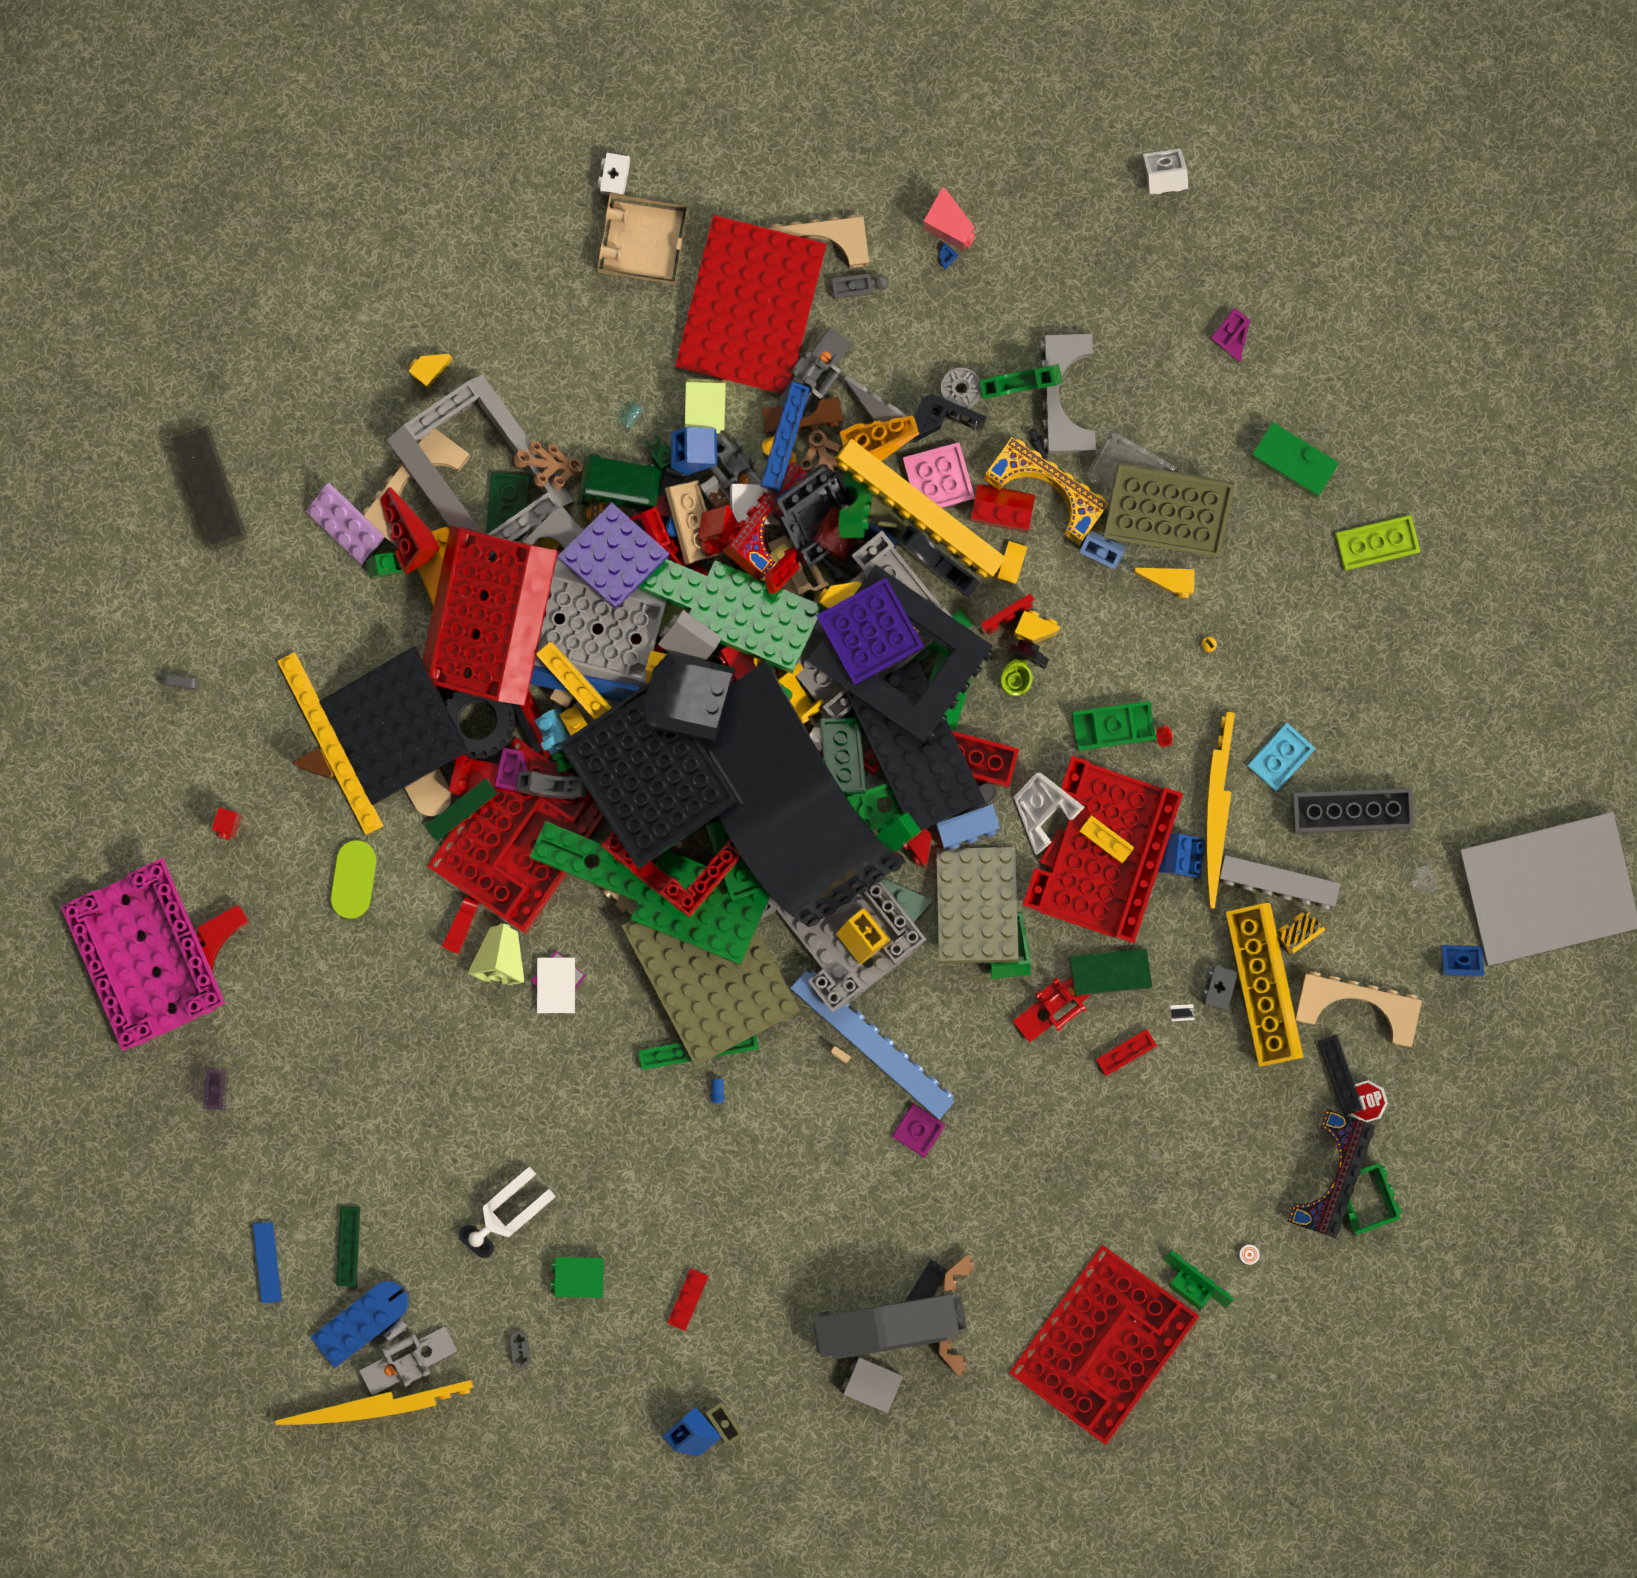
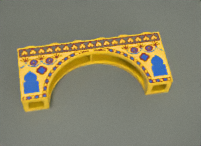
M1011 438L986 472L984 480L998 490L1009 481L1022 477L1037 478L1052 485L1064 498L1069 511V523L1064 535L1080 546L1107 508L1108 503L1106 499L1099 494L1095 495L1085 484L1076 482L1071 474L1063 473L1057 469L1058 467L1055 463L1047 462L1041 458L1042 456L1039 452L1031 451L1025 447L1026 445L1023 441Z

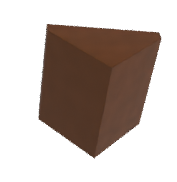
M320 748L294 760L293 765L299 769L331 780L335 779L330 764Z

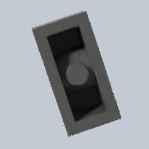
M1214 966L1213 970L1209 969L1207 981H1210L1208 989L1204 988L1201 998L1205 1000L1204 1005L1227 1011L1238 972ZM1218 982L1222 983L1221 987L1224 988V991L1221 990L1220 993H1217V989L1214 988V985H1218Z

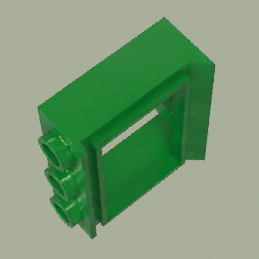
M1380 1163L1361 1169L1360 1175L1373 1170L1390 1217L1360 1227L1352 1202L1349 1200L1346 1217L1353 1236L1401 1219V1208L1398 1203H1395L1393 1198L1395 1195L1394 1189L1391 1184L1388 1185L1386 1177H1388L1387 1170Z

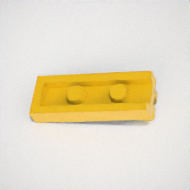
M1092 815L1079 831L1121 864L1125 862L1134 849L1132 845Z

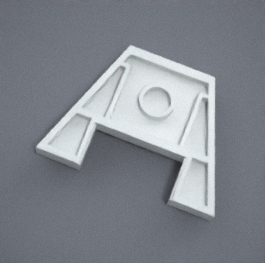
M1036 773L1014 796L1035 855L1043 852L1051 843L1041 826L1059 806L1069 820L1074 819L1084 808L1083 805L1042 773Z

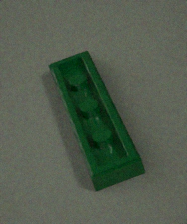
M485 778L425 826L436 841H439L499 793L488 778Z
M340 1207L336 1286L357 1287L361 1207Z

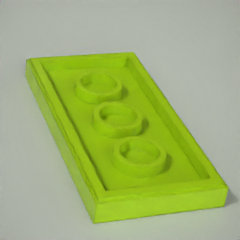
M1411 515L1335 533L1344 571L1421 553Z

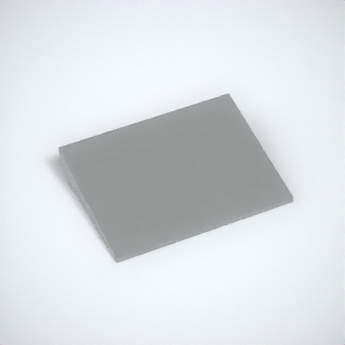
M1614 812L1459 851L1468 893L1488 966L1637 929V910Z

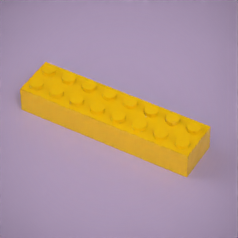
M1262 903L1227 911V920L1259 1067L1304 1058L1271 904Z

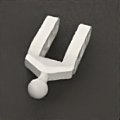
M528 1167L483 1206L485 1227L479 1232L475 1231L469 1235L468 1242L471 1246H481L484 1237L490 1232L509 1238L556 1197L550 1189L547 1190L506 1227L493 1212L536 1175L531 1167Z

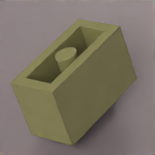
M723 1401L706 1412L727 1446L744 1436V1433Z

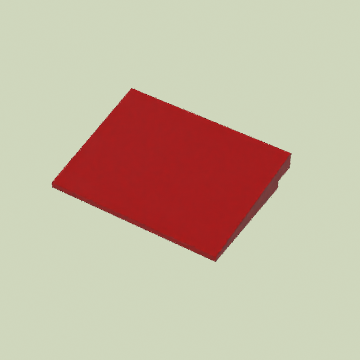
M517 737L508 748L514 750L517 743L520 744L517 751L523 752L528 771L557 777H575L568 771L559 774L556 763L548 758L546 759L541 753H535L532 747ZM495 787L499 794L492 799L491 803L487 802L473 813L470 819L468 817L450 832L427 867L526 934L567 875V873L530 859V854L545 821L591 840L605 820V816L588 789H586L585 797L570 800L534 796ZM461 826H464V828L458 835V829ZM453 842V844L451 845V847H450V848L448 849V851H447V849H446L447 845H448L449 843ZM438 859H442L435 868L433 866Z
M1102 1245L1009 1374L1103 1444L1107 1445L1200 1316ZM1103 1251H1105L1106 1254L1101 1259V1261H1099V1256ZM1094 1269L1090 1276L1087 1277L1088 1271ZM1082 1285V1287L1079 1289V1291H1078L1077 1294H1076V1288H1077V1286ZM1067 1301H1071V1302L1069 1303V1305L1066 1307V1309L1064 1310V1304H1065ZM1059 1317L1055 1324L1052 1325L1053 1319ZM1044 1333H1047V1335H1046V1336L1044 1337V1339L1041 1341V1340H1040L1041 1335L1044 1334ZM1033 1349H1036L1029 1358V1352ZM1024 1365L1018 1374L1014 1373L1019 1366Z

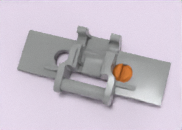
M445 1327L419 1340L413 1332L410 1337L389 1348H382L385 1358L360 1370V1373L371 1395H374L401 1380L406 1387L411 1384L410 1382L429 1375L428 1366L457 1352V1349ZM414 1343L416 1344L417 1350L393 1362L390 1355ZM429 1346L432 1349L430 1357L425 1358L421 1355L422 1347Z

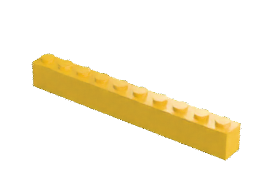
M853 439L848 440L835 457L834 461L837 462L836 465L841 470L849 471L853 474L852 478L866 484L871 493L874 495L879 494L884 498V503L890 507L894 506L897 508L902 517L910 518L914 521V525L918 529L927 531L932 540L946 546L945 549L949 553L957 554L961 558L962 563L967 566L971 565L982 578L993 577L1006 559L1005 556Z

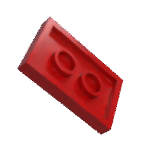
M1032 594L1026 595L982 622L979 627L982 634L988 633V635H991L999 630V625L1002 623L1008 625L1013 622L1016 615L1020 612L1023 615L1024 611L1032 610L1035 600Z

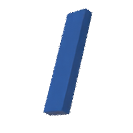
M273 1222L253 1224L262 1303L282 1301Z

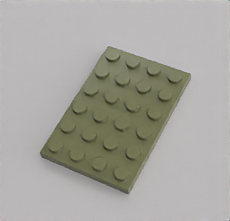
M1118 463L1104 538L1219 557L1235 482Z
M1015 847L956 848L950 851L948 848H936L939 963L1018 962Z

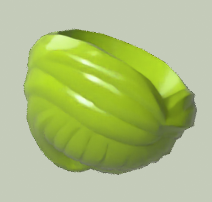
M1021 658L1014 659L1008 663L1000 677L1001 688L1010 696H1019L1026 693L1033 682L1032 671L1028 667L1026 660Z

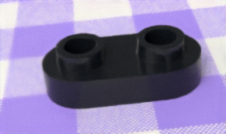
M465 1225L461 1228L459 1232L460 1240L477 1256L487 1258L493 1254L494 1244L486 1236L483 1244L488 1246L486 1252L481 1251V1246L473 1247L469 1244L466 1232H479L478 1228L473 1225Z

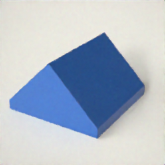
M1442 945L1441 976H1484L1481 946Z

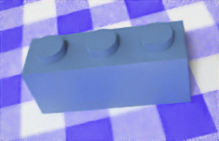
M993 804L936 824L943 848H948L949 851L959 848V843L965 841L967 844L978 841L979 836L985 835L986 838L997 834L996 830L1000 829Z

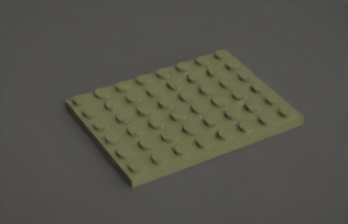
M633 921L621 926L694 1066L800 1011L757 929L740 966Z

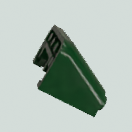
M590 454L584 459L577 505L586 506L587 502L593 501V505H597V502L613 503L617 506L636 509L635 512L637 513L640 510L645 511L657 507L662 471L658 469L657 465L653 464L645 466L601 458L600 455Z

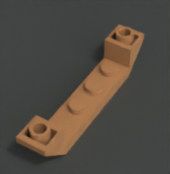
M966 1255L945 1273L944 1291L956 1290L957 1279L953 1278V1274L969 1276V1272H973L974 1260H970L971 1256ZM952 1339L940 1342L939 1354L957 1375H962V1371H966V1360L963 1359V1355L947 1354V1350H951Z

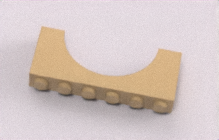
M850 215L847 217L848 219L832 217L828 221L823 222L820 219L810 220L806 224L792 222L790 226L773 224L768 228L807 239L815 238L828 241L844 253L848 260L849 268L869 266L864 217H859V215Z
M437 429L432 430L430 435L418 444L434 466H446L458 472L471 457L468 452ZM402 461L396 468L398 469L394 476L391 475L386 480V487L383 491L379 490L376 493L371 507L367 506L362 512V515L394 546H396L395 540H391L390 537L392 533L391 525L386 522L380 499L388 487H392L400 496L406 483L413 477Z
M1312 971L1304 975L1295 1014L1297 1022L1315 1025L1321 1011L1330 1003L1341 999H1358L1375 1006L1385 1016L1391 1031V1044L1408 1048L1412 1047L1422 1003L1421 1000H1417L1418 996L1406 994V997L1399 996L1398 991L1389 989L1386 992L1379 991V987L1367 985V988L1359 986V982L1348 980V983L1340 982L1341 978L1329 976L1326 979L1322 978L1320 973Z

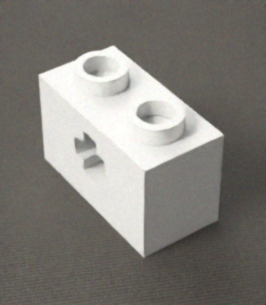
M607 153L606 158H602L601 169L604 171L603 176L599 177L597 184L601 194L610 196V192L621 195L625 194L630 166L629 156ZM612 171L616 172L617 176H615V179H611L609 175L612 174Z

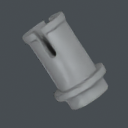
M399 1318L383 1336L393 1344L403 1331H407L408 1324L402 1318Z

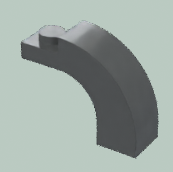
M534 771L518 772L516 787L518 792L540 797L570 800L586 796L587 788L580 777H557Z

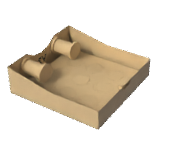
M610 192L597 268L598 273L675 285V282L629 274L672 280L677 250L681 252L683 235L682 238H679L683 212L614 201L613 208H611L610 200L611 197L688 210L687 206L651 201ZM608 220H611L607 246H604L606 224ZM604 257L603 269H599L600 260Z

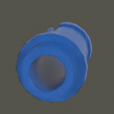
M711 1079L712 1097L710 1099L712 1103H724V1099H726L724 1097V1079Z

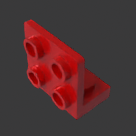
M465 755L458 757L455 762L449 792L454 796L462 797L485 778H488L495 788L499 764L470 759Z

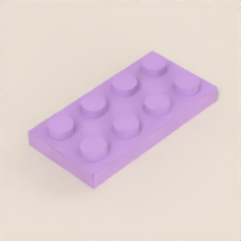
M330 483L324 486L306 510L361 565L369 559L385 538Z

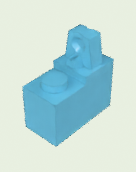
M561 708L548 711L535 720L543 735L542 739L544 742L541 745L544 750H549L551 755L563 751L559 744L571 736L559 715L563 713Z

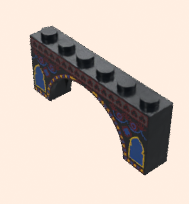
M1326 1110L1321 1129L1327 1131L1334 1138L1338 1147L1339 1166L1336 1177L1330 1188L1319 1199L1307 1204L1294 1203L1287 1222L1336 1239L1337 1234L1341 1230V1223L1347 1212L1350 1197L1354 1193L1357 1177L1361 1173V1166L1367 1155L1370 1140L1374 1136L1375 1126L1350 1116Z

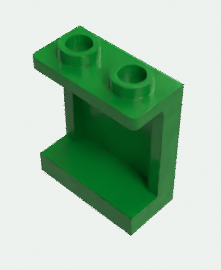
M555 1257V1261H552L551 1272L555 1273V1281H551V1293H555V1297L603 1298L604 1258Z

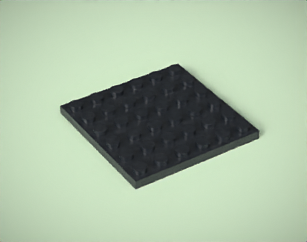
M416 647L406 650L319 701L371 805L385 800L469 752Z

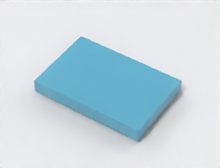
M1286 722L1247 767L1277 792L1316 748Z

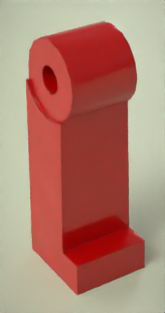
M465 897L441 947L458 955L460 954L480 902Z

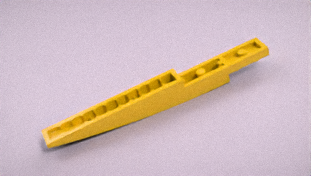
M1226 712L1225 717H1221L1220 728H1223V735L1218 737L1217 747L1221 749H1214L1212 751L1206 810V873L1209 909L1215 908L1231 792L1224 791L1235 715L1232 712Z
M472 1380L397 1399L394 1398L392 1391L276 1420L275 1424H320L394 1415L436 1406L435 1397L443 1400L451 1398V1393L467 1394L470 1393V1389L474 1388Z

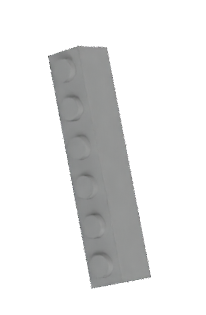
M1226 855L1223 858L1219 880H1222L1223 885L1233 887L1234 884L1242 885L1241 889L1253 891V888L1261 890V894L1272 896V893L1279 894L1281 899L1289 901L1292 898L1299 899L1301 904L1310 905L1312 902L1319 904L1318 908L1325 910L1335 907L1341 884Z

